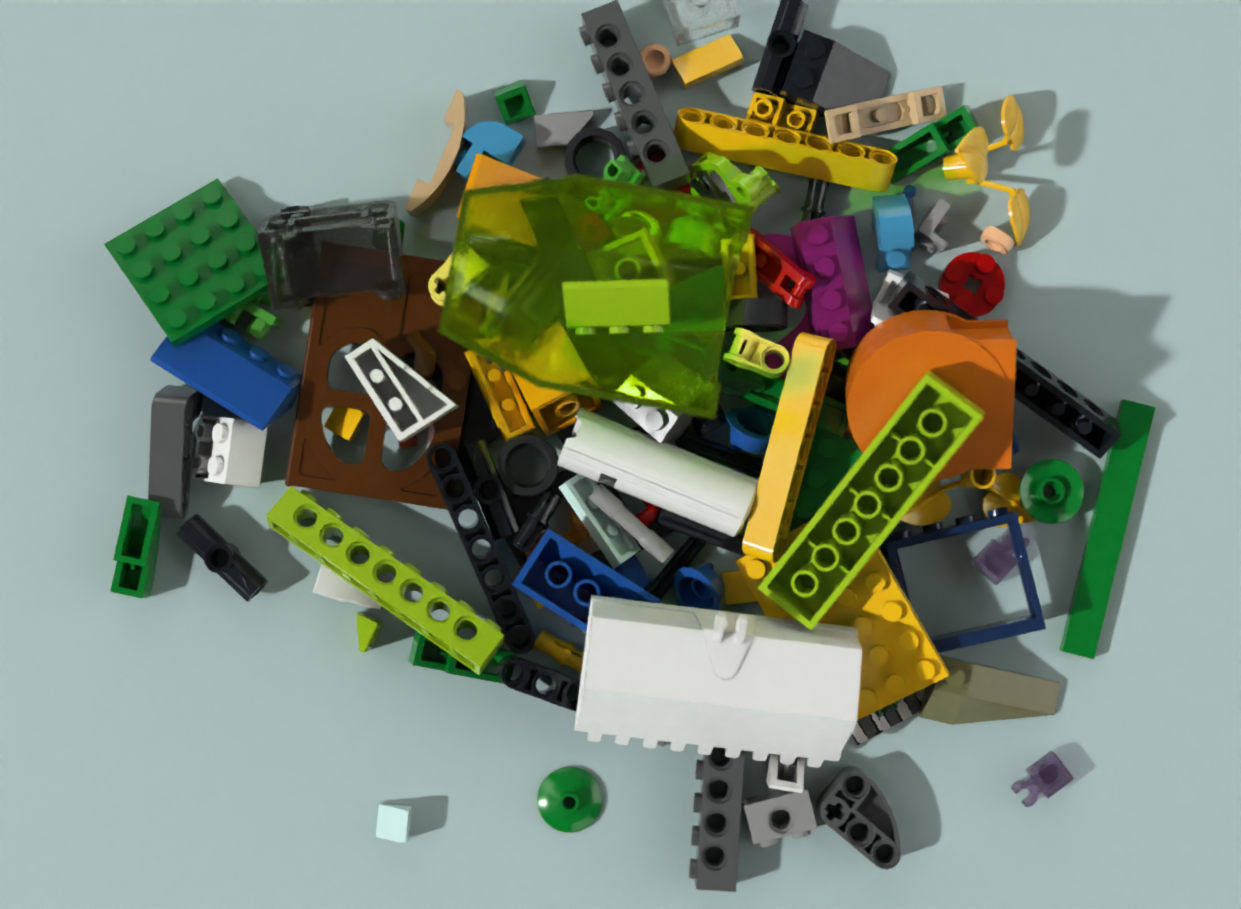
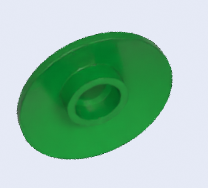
M1044 459L1032 464L1024 472L1019 484V497L1023 508L1032 518L1042 523L1057 524L1069 520L1078 512L1084 498V486L1080 475L1070 464L1058 459ZM1045 486H1049L1052 490V495L1049 498L1043 494Z
M562 767L551 772L541 783L537 796L538 809L544 821L552 828L567 833L578 832L589 827L598 817L602 807V792L596 779L587 771L577 767ZM571 796L575 799L576 803L573 807H566L563 799Z

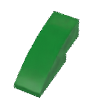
M967 105L961 106L937 122L930 123L888 149L898 159L890 183L893 185L954 152L962 139L973 128L980 126L970 107Z
M127 495L113 558L117 563L110 592L141 599L150 597L158 557L162 502Z
M415 630L408 661L414 666L504 684L497 675V664L503 657L508 655L517 656V654L500 648L483 672L478 675ZM511 664L506 669L505 675L509 680L512 678L515 664Z

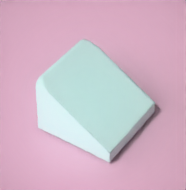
M379 803L376 837L406 843L409 839L412 806Z

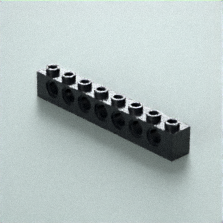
M911 271L906 273L888 298V308L896 314L915 310H937L954 314L965 320H978ZM1016 349L1014 398L1101 459L1122 436L1118 420L1021 350Z

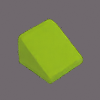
M360 611L356 614L359 651L365 653L372 649L384 623H382V620Z

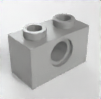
M805 785L802 793L777 790L742 799L753 844L760 843L761 847L777 844L781 837L791 835L792 838H802L810 835V830L818 828L808 789ZM777 810L788 812V818L782 824H775L771 821L773 813Z

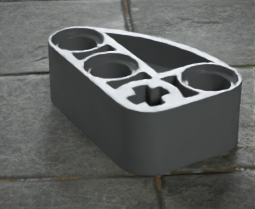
M856 766L844 767L816 801L817 812L830 828L873 864L881 869H891L898 864L901 857L900 837L893 812L885 796L861 769ZM851 776H859L861 778L859 788L853 791L847 790L846 781ZM829 803L839 808L836 814L832 811L828 812L826 809ZM864 823L866 827L861 836L853 837L850 835V829L854 824ZM882 844H889L891 846L890 853L883 858L876 857L877 848Z

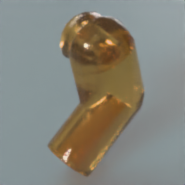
M571 509L569 513L572 527L562 537L581 548L589 538V532L575 511Z

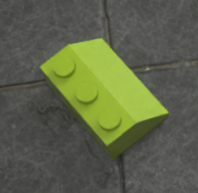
M668 279L562 282L566 325L570 330H575V335H596V329H609V334L612 335L630 334L629 328H643V333L658 334L664 333L663 327H671L670 285Z

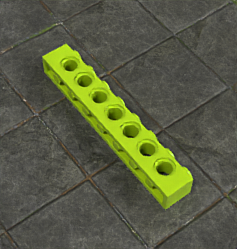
M290 486L266 514L267 522L271 529L478 675L483 672L503 645L504 634L501 633L502 629L499 625L490 619L484 621L474 614L475 610L465 601L459 600L457 602L449 597L448 591L441 584L435 581L429 583L421 577L422 573L412 564L406 563L404 565L396 560L395 554L388 547L382 544L376 546L368 540L369 536L357 526L351 528L342 522L343 518L331 508L325 510L316 504V498L306 490L299 492ZM305 518H314L316 520L309 527L300 525V522ZM331 536L342 538V541L337 545L326 543V540ZM358 554H365L369 557L363 564H356L352 561L353 557ZM385 572L395 575V579L388 583L381 582L378 577ZM410 591H418L422 595L419 600L414 602L408 601L404 596ZM442 609L449 616L439 621L432 618L431 614L435 610ZM463 628H470L476 635L472 639L466 640L462 639L458 632Z

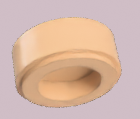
M659 44L646 46L640 55L650 78L658 79L665 76L671 65L669 51Z
M987 226L980 236L981 241L987 247L1000 254H1008L1015 243L1008 234L993 226Z

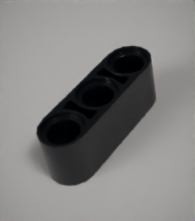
M515 655L505 656L497 664V675L507 687L576 711L578 699L571 702L567 700L566 696L571 687L580 686L578 678ZM511 664H519L521 666L519 677L513 680L507 679L505 675L506 669ZM543 675H550L551 684L549 688L543 691L537 690L536 682L538 678Z

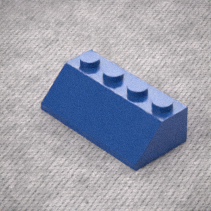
M218 322L177 347H174L169 338L166 337L150 359L151 362L261 431L292 408L299 394L302 375L294 367L278 361L270 356L264 348L254 346L243 339L238 332L227 329Z
M549 528L512 583L514 587L585 632L587 631L591 595L653 603L661 602L659 598Z

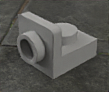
M941 198L931 206L914 231V237L918 240L916 243L930 253L934 251L940 253L948 245V242L933 233V231L939 233L949 220L946 212L951 205Z

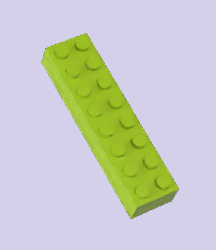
M928 370L762 581L758 589L808 629L812 630L981 421L985 411L932 371Z

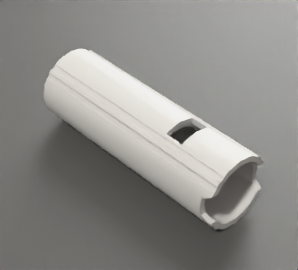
M579 409L571 434L573 437L565 440L557 466L606 484L616 490L729 536L735 537L739 535L756 497L757 479L667 442L659 443L650 435L628 428L586 409Z

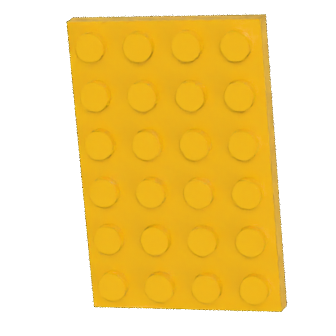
M810 521L788 532L782 556ZM878 547L818 622L856 627L858 631L857 638L862 648L857 720L948 677L950 673ZM749 555L738 558L735 563L764 614L769 617L797 620L758 589L759 585L777 563Z

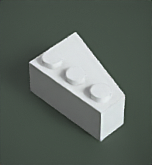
M373 338L344 356L399 442H405L459 407Z

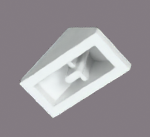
M769 754L765 776L768 787L802 793L805 758L796 757L793 764L780 763V755Z

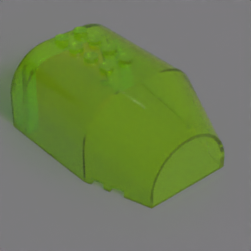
M580 174L565 175L561 178L547 180L537 179L532 180V182L513 185L502 184L464 190L438 332L540 388L715 419L721 384L717 383L718 369L740 254L748 241L754 206ZM668 279L670 285L671 327H663L664 333L645 334L643 333V328H629L630 334L612 335L609 334V329H596V335H575V330L567 328L562 282Z

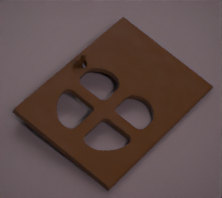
M323 241L286 473V486L304 487L448 510L427 463V450L421 458L404 470L393 471L385 467L382 462V453L387 427L386 420L369 394L333 389L328 382L331 359L338 350L350 344H364L372 338L400 359L407 354L416 353L405 339L414 331L419 330L437 353L436 363L443 375L441 392L459 406L433 423L435 432L429 447L436 442H446L453 447L458 456L471 377V368L464 352L474 348L476 345V331L479 325L487 271L454 304L445 307L433 301L429 292L428 282L431 276L446 261ZM439 284L437 286L439 294L443 291L447 294L451 292L449 284L446 286ZM328 406L363 410L369 414L370 423L365 454L359 463L348 464L343 462L329 446L322 425V414ZM439 448L432 454V461L437 466H445L451 458L450 452L444 448ZM454 479L448 481L445 486V491L450 496H452Z

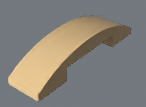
M942 86L882 97L824 111L829 144L909 125L940 120L947 115Z
M456 90L444 117L446 126L452 129L453 132L430 184L419 179L417 180L405 207L408 214L413 217H417L439 198L458 168L455 163L460 153L464 150L465 142L462 136L468 128L466 100L463 92Z

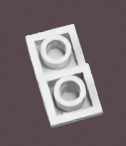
M321 564L313 593L340 602L348 601L375 611L381 610V606ZM382 576L378 577L384 583H388L390 580Z

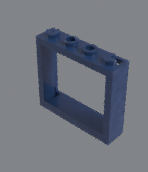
M1007 506L987 511L989 517L975 519L974 514L955 518L956 524L943 527L942 522L922 526L924 532L911 535L909 529L891 533V540L885 541L893 574L910 602L897 549L1007 524L1030 615L930 637L938 653L1046 629L1016 511L1008 512Z

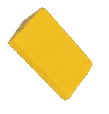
M730 34L672 59L671 62L683 89L686 90L742 65L744 57Z
M754 234L721 236L725 302L741 298H758Z

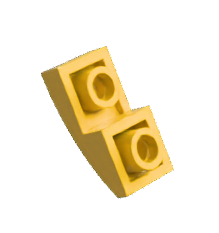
M754 92L745 119L813 134L819 113L815 109L789 104L784 98Z

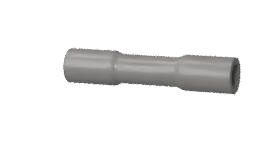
M602 483L588 497L607 516L613 518L639 542L640 546L660 564L674 551L657 533L647 528L624 507L623 503Z

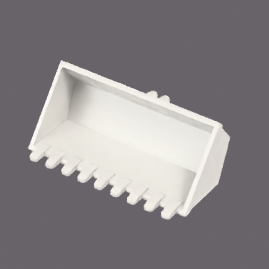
M591 595L574 731L588 732L587 740L593 742H600L602 734L615 735V743L618 745H628L630 737L643 739L642 746L645 748H656L658 741L670 742V750L678 752L684 751L686 744L698 745V753L710 755L713 747L726 748L725 756L730 758H738L741 750L752 751V759L755 761H766L768 754H778L782 764H793L796 757L807 758V766L815 768L821 767L824 760L839 762L842 750L857 723L862 648L857 638L858 631L856 627L817 623L810 630L798 620Z

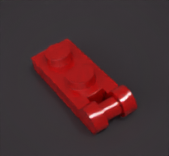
M746 228L743 235L754 234L757 278L789 306L797 309L801 308L805 301L804 295L807 289H812L817 280L816 277L800 268L756 229ZM790 279L796 283L793 289L788 286Z

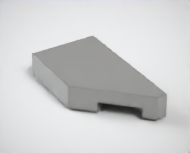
M593 110L534 115L537 150L567 147L569 141L594 118Z

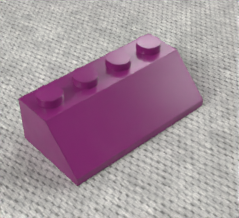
M828 216L798 222L790 228L797 265L814 275L817 279L812 289H807L804 295L811 334L834 339L836 342V352L856 348L861 339L875 327V324L871 322L873 307L854 216Z

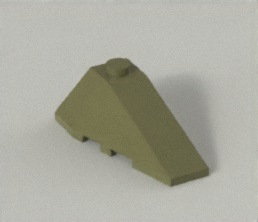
M940 655L950 672L949 676L925 688L919 717L954 725L1054 715L1061 683Z

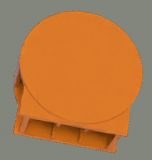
M915 310L895 315L870 330L854 349L846 368L844 381L849 428L862 453L865 452L923 376L930 370L985 411L981 421L932 481L955 477L970 469H1011L1017 339L1013 338L1010 333L1008 320H965L943 311Z

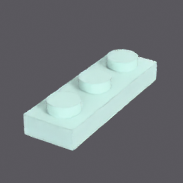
M577 474L559 486V489L614 569L639 552L641 548L629 532L613 518L607 516L588 498L598 487L597 483L592 479Z

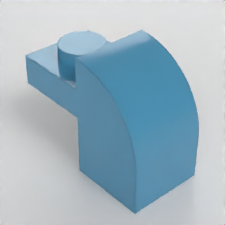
M484 121L473 125L462 136L465 144L470 146V149H464L460 153L455 163L458 167L456 172L459 178L467 182L476 153L512 166L526 144L524 136L496 121Z
M905 194L873 196L872 228L876 235V268L878 272H887L889 269L894 271L908 270L911 264V247H914V226L909 202Z

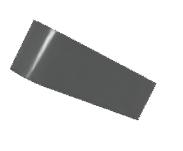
M167 385L155 394L152 402L148 500L162 502L161 517L184 519L189 508L193 421L199 417L203 404V394L190 387Z

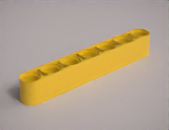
M683 107L678 110L673 132L679 148L699 154H705L709 151L715 155L724 156L731 161L761 166L873 192H885L888 190L898 160L894 153L885 149L849 141L829 144V138L826 136L693 107Z
M801 332L795 340L756 489V497L751 508L743 539L742 551L746 555L777 563L783 554L835 357L836 342L834 339Z

